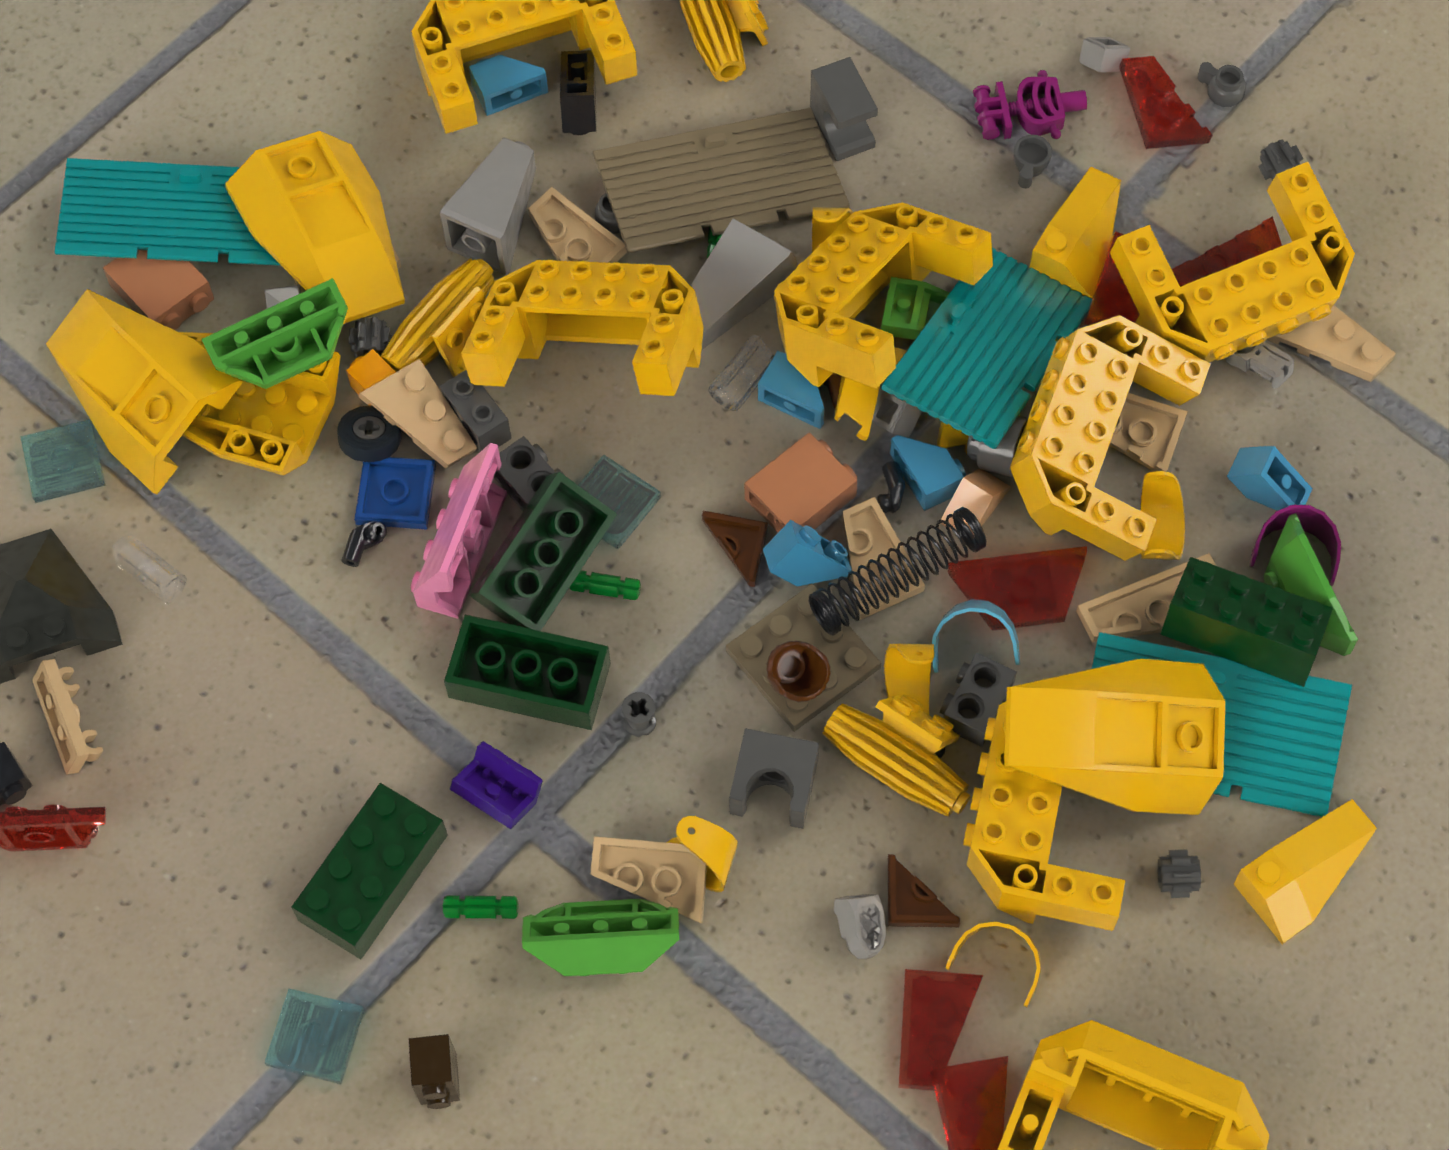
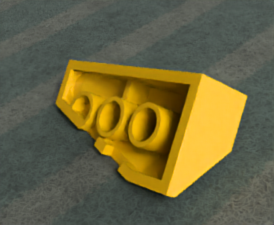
M1090 167L1049 222L1032 250L1030 268L1092 299L1107 273L1121 180Z
M1351 799L1240 870L1233 885L1283 945L1313 923L1377 828L1355 801Z

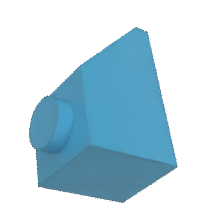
M497 55L489 59L485 58L469 66L472 87L487 116L548 93L546 72L542 67L503 55Z
M777 351L758 382V400L821 429L824 424V405L818 388L813 386L787 360L785 353Z
M899 435L891 438L890 455L899 464L904 479L924 511L953 497L961 480L966 476L965 470L957 458L953 460L946 448Z
M1275 446L1240 448L1227 475L1228 479L1246 498L1276 511L1290 505H1306L1313 489Z

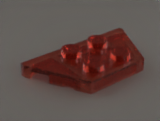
M1087 546L958 561L957 564L949 562L947 572L968 600H984L995 604L1005 611L1015 628L1065 622L1087 555ZM978 612L992 631L1007 629L999 619L987 613Z
M47 805L43 807V810H28L19 806L7 807L5 811L0 812V848L10 852L87 848L91 843V839L95 838L98 834V826L106 824V807L66 808L62 805Z

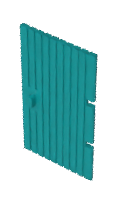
M67 158L55 255L137 259L138 250H148L147 259L218 263L219 254H229L228 263L281 266L252 237L225 188V183L240 167Z
M992 247L993 266L975 285L960 280L957 282L898 362L896 369L884 381L881 389L891 395L894 394L895 397L902 401L905 400L906 403L918 407L917 409L929 413L930 416L939 418L940 421L950 424L951 427L961 430L962 433L968 436L971 435L975 440L984 442L990 448L996 449L1031 398L1029 393L1022 390L1023 386L1031 392L1037 389L1044 377L1053 349L1057 343L1055 341L1056 338L1058 340L1061 337L1065 338L1076 331L1095 301L1081 295L1082 293L1076 290H1071L1070 287L1064 284L1061 285L1060 282L1050 279L1049 276L1043 273L1040 274L1039 271L1029 268L1026 264L1017 262L1018 260L1012 257H1007L1006 254L998 252Z
M1099 632L1092 668L1134 659L1204 664L1225 699L1224 773L1221 782L1213 794L1229 797L1231 785L1242 787L1240 800L1320 817L1328 814L1352 684L1308 676L1305 686L1302 687L1226 658Z

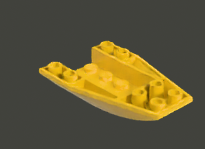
M317 131L258 149L225 183V188L252 237L305 290H309L332 278L334 279L348 307L343 324L405 304L380 192L352 144L322 131Z
M88 289L46 343L109 452L156 495H158L178 468L167 454L205 404L222 410L243 383V381L236 377L216 370L206 348L198 341Z
M179 332L198 341L203 346L202 339L214 334ZM334 351L332 359L267 389L241 380L243 383L222 410L205 404L182 436L220 458L283 476L307 463L335 404L341 357L339 352Z
M1134 659L1007 687L1004 765L1132 812L1199 815L1223 778L1225 699L1204 664Z

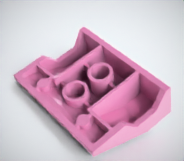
M490 443L463 466L459 479L454 478L451 482L448 494L450 501L447 508H442L436 521V529L438 531L434 540H429L426 544L423 555L425 563L422 571H417L412 579L411 592H413L417 607L459 618L507 496L506 490L492 483L496 471H499L501 467L497 444Z

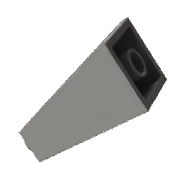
M503 138L440 211L447 249L468 259H483L493 270L504 275L509 273L536 172L534 150L520 141L513 142Z
M734 218L690 285L696 292L704 327L702 349L773 297L774 290L778 284L783 282L798 266L791 250Z

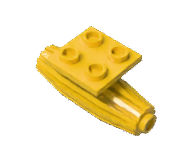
M680 0V6L695 46L714 78L718 81L729 82V80H735L746 70L740 32H755L762 47L768 44L764 31L768 30L769 27L762 11L759 10L758 0Z
M469 258L438 282L403 320L381 354V357L397 372L418 359L426 366L441 354L453 377L465 371L466 367L461 353L484 305L486 295L495 281L493 280L492 274L494 271L492 267L483 259L472 260V258Z
M905 694L902 697L894 696L878 701L875 707L883 712V720L844 703L839 705L832 713L822 734L856 766L903 797L949 817L953 812L960 814L971 798V795L967 793L969 785L935 755L936 752L947 745L957 742L960 737L959 734L952 731L954 725L939 715H934L932 718L920 710L922 708L921 703Z

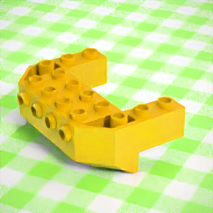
M430 0L411 33L428 96H431L445 134L478 124L475 104L465 78L463 63L572 30L580 51L591 48L606 85L637 76L636 51L615 0Z
M1309 162L1276 174L1267 189L1292 242L1181 287L1150 225L1117 237L1110 254L1140 314L1135 324L1209 363L1214 360L1225 359L1238 350L1257 346L1270 337L1289 333L1302 324L1318 321L1331 314V308L1340 297L1355 252Z
M903 202L854 211L774 290L779 331L787 360L816 387H820L833 373L877 389L896 369L893 334L853 319L890 283L891 277L923 281L931 271L975 285L993 266L991 232Z
M536 260L494 281L461 354L471 384L505 387L516 359H539L546 341L638 345L632 365L640 394L675 396L685 368H699L704 327L695 290L671 265Z
M1120 315L1077 329L1067 337H1061L1058 340L1010 465V470L1027 511L1044 533L1051 536L1064 529L1124 561L1146 551L1156 519L1095 488V483L1132 381L1180 406L1200 395L1210 363Z
M1005 701L999 705L996 718L988 717L984 739L990 740L991 744L989 753L981 752L977 774L983 775L984 779L982 788L974 787L970 810L977 811L975 824L967 823L963 845L970 847L966 865L997 909L1024 922L1033 924L1036 915L1113 931L1120 914L1125 880L1048 864L1062 786L1004 765Z
M1090 1020L1040 1040L997 1150H1042L1058 1108L1157 1150H1267L1270 1135L1243 1082Z

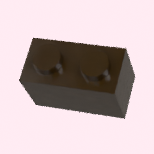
M449 1034L409 1038L411 1085L420 1104H427L429 1109H442L451 1106L453 1101H460L457 1053Z

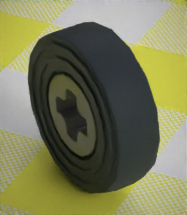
M372 405L361 406L348 411L341 418L337 427L338 443L345 455L354 460L362 462L381 461L390 457L398 450L402 439L401 429L397 425L393 426L383 418L384 415ZM367 430H368L369 432H371V430H373L372 435H365V434L367 433Z

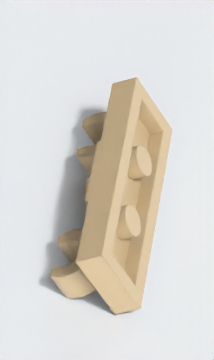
M55 659L43 660L32 681L66 775L79 773L85 761L92 762L99 759L103 748H90L86 744L94 741L97 736L95 730L81 732L79 708L71 700L77 694L80 686L79 684L68 685L63 681L71 678L74 673L73 668L62 667L58 669Z

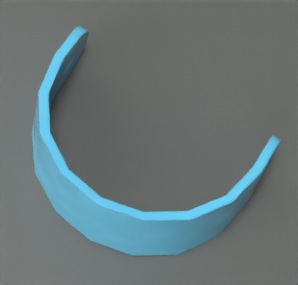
M971 599L956 604L943 616L932 638V644H934L933 669L935 673H938L939 632L943 624L955 615L969 611L987 613L999 619L1008 629L1013 643L1015 664L1020 665L1019 641L1014 624L1003 609L989 601Z

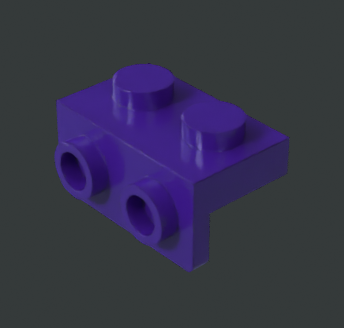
M482 741L477 746L474 759L452 779L450 790L507 828L512 829L536 805L543 780L500 750Z

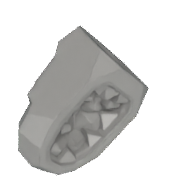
M861 894L835 898L834 912L838 918L841 937L846 940L849 951L858 959H867L878 954L883 948L886 937L884 909L879 895Z

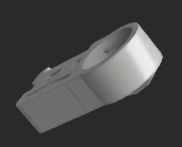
M1266 341L1252 347L1254 350L1249 353L1241 354L1239 351H1236L1231 356L1225 358L1230 365L1238 367L1245 372L1251 370L1272 382V388L1280 387L1293 374L1294 358Z

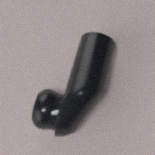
M890 461L882 467L888 486V494H879L877 502L884 513L891 511L893 514L901 507L905 481L899 464L895 461Z
M372 521L353 529L349 535L341 561L348 566L358 567L363 551L383 541L387 535L386 526L380 521Z

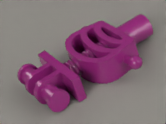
M1040 70L1037 73V77H1027L1021 81L1017 91L1016 102L1007 103L1003 81L996 82L995 97H990L991 91L987 85H980L974 88L973 95L977 99L974 107L975 111L979 114L977 120L978 124L983 127L982 136L984 139L991 140L1000 135L996 125L1002 126L1004 139H1011L1013 129L1011 117L1016 115L1022 128L1030 135L1041 136L1051 133L1053 139H1059L1061 137L1060 130L1064 127L1065 113L1087 110L1085 90L1060 93L1057 78L1047 77V72ZM1032 93L1029 101L1023 100L1025 95ZM1044 93V98L1038 99V95Z

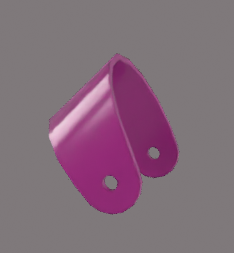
M1290 505L1276 511L1262 527L1252 550L1249 566L1253 567L1255 564L1261 540L1271 532L1283 529L1289 515L1296 513L1303 530L1313 534L1326 546L1331 556L1329 583L1333 586L1341 557V540L1333 521L1325 512L1310 505Z

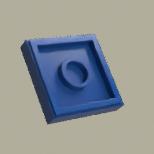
M388 457L381 461L363 462L355 513L356 525L380 521L386 527L427 530L436 470L435 460Z

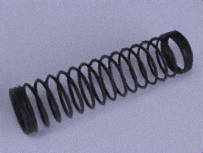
M961 507L954 511L953 514L947 515L946 521L938 520L936 527L930 525L927 527L926 532L919 531L916 538L911 536L908 537L907 543H898L897 549L889 548L887 555L879 554L877 561L873 559L868 560L867 567L860 565L857 572L849 571L847 578L839 577L837 584L830 582L827 590L820 588L809 594L808 601L811 610L821 627L833 636L841 631L842 624L849 627L850 622L844 608L831 593V586L838 588L840 598L846 610L855 621H859L858 610L849 595L841 587V580H845L848 583L852 597L859 609L865 615H869L868 604L859 589L851 582V574L858 577L860 587L866 599L873 608L878 610L880 607L878 598L869 583L861 576L860 569L864 568L868 571L869 579L877 595L884 603L889 604V595L883 583L892 596L899 598V590L895 581L904 592H909L907 579L914 586H919L917 573L925 581L929 580L927 568L934 575H939L937 562L943 569L947 570L949 568L947 557L951 562L957 564L959 561L957 552L963 558H968L967 547L975 553L985 548L987 540L984 530L976 516L969 509ZM953 517L956 529L949 523V518ZM964 519H965V521L968 523V525L970 526L971 530H970L969 527L965 524ZM940 523L946 524L949 538L939 529ZM930 529L936 530L940 545L929 534ZM950 529L956 534V536L960 540L964 548L965 554H963V552L957 546ZM921 534L926 535L927 542L931 552L924 545V543L919 540V536ZM941 535L949 544L956 560H954L947 551L941 539ZM910 540H915L917 542V547L922 559L917 554V552L910 546ZM931 541L940 551L946 566L938 558ZM903 545L907 547V552L912 562V565L909 562V560L900 552V546ZM922 548H923V549L926 551V553L929 555L930 559L932 560V562H933V564H934V567H935V570H936V571L933 570V568L930 566V564H929L928 561L926 560L925 555H924V553H923V551H922ZM891 551L897 553V557L902 570L894 562V560L890 558ZM912 553L921 564L926 577L921 573L918 566L916 565ZM881 557H885L887 559L890 571L894 579L886 570V568L880 563ZM902 559L906 562L911 572L913 573L916 583L913 581V579L907 572ZM870 563L877 565L883 583L870 569ZM893 566L897 569V571H898L899 574L901 575V577H902V579H903V581H904V583H905L906 588L902 585V583H901L900 580L898 579V577H897V575H896V573H895V571H894V569H893ZM883 571H884V573L887 575V577L889 578V580L891 581V583H892V585H893V587H894V589H895L896 594L894 593V591L891 589V587L889 586L888 582L886 581V578H885V576H884V574H883ZM873 577L875 578V580H876V581L878 582V584L880 585L882 591L884 592V595H885L886 599L882 596V594H881L880 591L878 590V588H877V586H876V584H875V582H874ZM863 583L866 585V587H867L868 590L870 591L871 595L873 596L876 605L873 603V601H872L871 598L869 597V595H868V593H867V591H866V589H865ZM854 590L856 591V593L858 594V596H859L860 599L862 600V602H863V604H864V606H865V609L861 606L859 600L857 599V597H856V595H855ZM844 596L846 597V599L848 600V602L851 604V606H852V608H853V610H854V612H855V615L853 614V612H852L851 609L849 608V606H848V604H847V602H846ZM835 603H836V605L839 607V609L841 610V612H842V614H843V616H844V618H845V621H844V619L841 617L840 613L838 612V610H837V608H836V606H835Z

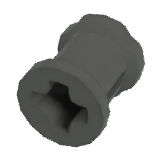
M635 692L628 695L622 704L626 731L636 737L649 735L656 727L655 703L653 699L643 692Z

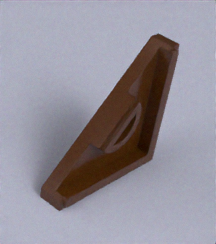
M703 510L702 521L747 584L750 587H755L768 532V522Z
M888 854V926L959 928L960 918L940 902L937 896L917 876L914 877L896 859L895 855Z

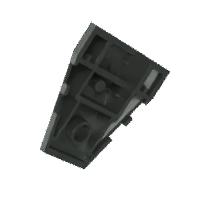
M52 529L0 544V684L16 679L13 670L14 665L81 644L88 656L123 645L113 610Z

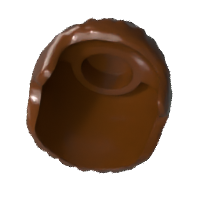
M788 641L777 645L771 651L766 663L767 678L773 690L779 695L796 702L810 701L821 695L826 689V684L829 682L831 667L827 657L817 647L802 641Z

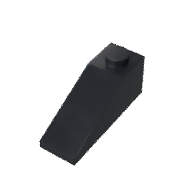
M592 50L561 51L560 106L563 133L585 135L589 132H596L595 57Z

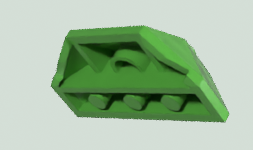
M332 278L203 338L202 342L216 370L267 389L332 359L348 307Z
M1297 514L1289 515L1264 573L1265 584L1332 607L1333 610L1320 646L1342 656L1349 655L1353 651L1358 638L1320 565Z
M644 899L561 903L542 910L537 915L530 914L523 917L522 948L563 976L643 972L680 939L678 908H666L659 903Z

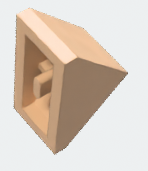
M977 469L963 477L941 520L946 521L947 515L953 514L954 511L961 507H965L976 516L982 526L1008 493L1010 486L987 471ZM953 517L949 518V523L956 529ZM964 519L965 524H966V525L969 527V529L971 530L970 526L968 525V523H967V522L965 521V519Z

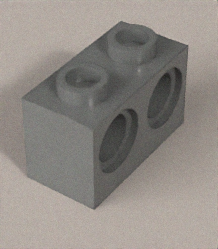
M467 370L439 386L440 391L478 447L476 449L478 452H481L490 443L497 444L499 447L512 439L508 418L482 385L471 384Z
M523 436L499 453L501 467L499 471H496L494 478L507 491V494L519 508L524 511L547 475L561 472L564 475V473L558 468L553 470L547 463L548 458L543 449L538 444L532 446ZM521 463L529 465L525 469L514 468L516 465Z
M976 653L971 664L964 662L955 681L960 685L955 695L947 694L939 713L943 714L944 718L954 725L952 731L959 734L961 738L983 747L986 741L984 737L988 717L996 718L999 705L1006 701L1007 687L1014 686L1017 671ZM983 678L989 680L993 685L983 688L978 686L975 681ZM963 709H970L977 714V716L972 719H967L962 717L959 714V711Z

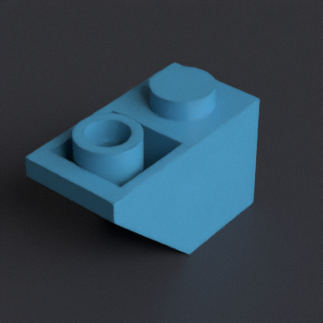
M792 520L763 548L769 571L797 587L838 579L841 576L847 577L848 572L852 570L847 558L848 552L841 543L835 540L829 541L820 536L812 527L807 525L803 527Z

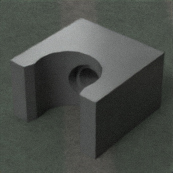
M851 57L811 70L810 108L836 161L875 148L876 140L866 120L876 117L878 115V108Z
M745 728L729 796L730 814L743 817L747 811L748 798L754 790L764 785H776L783 788L791 797L789 810L790 826L804 829L818 764L819 743Z

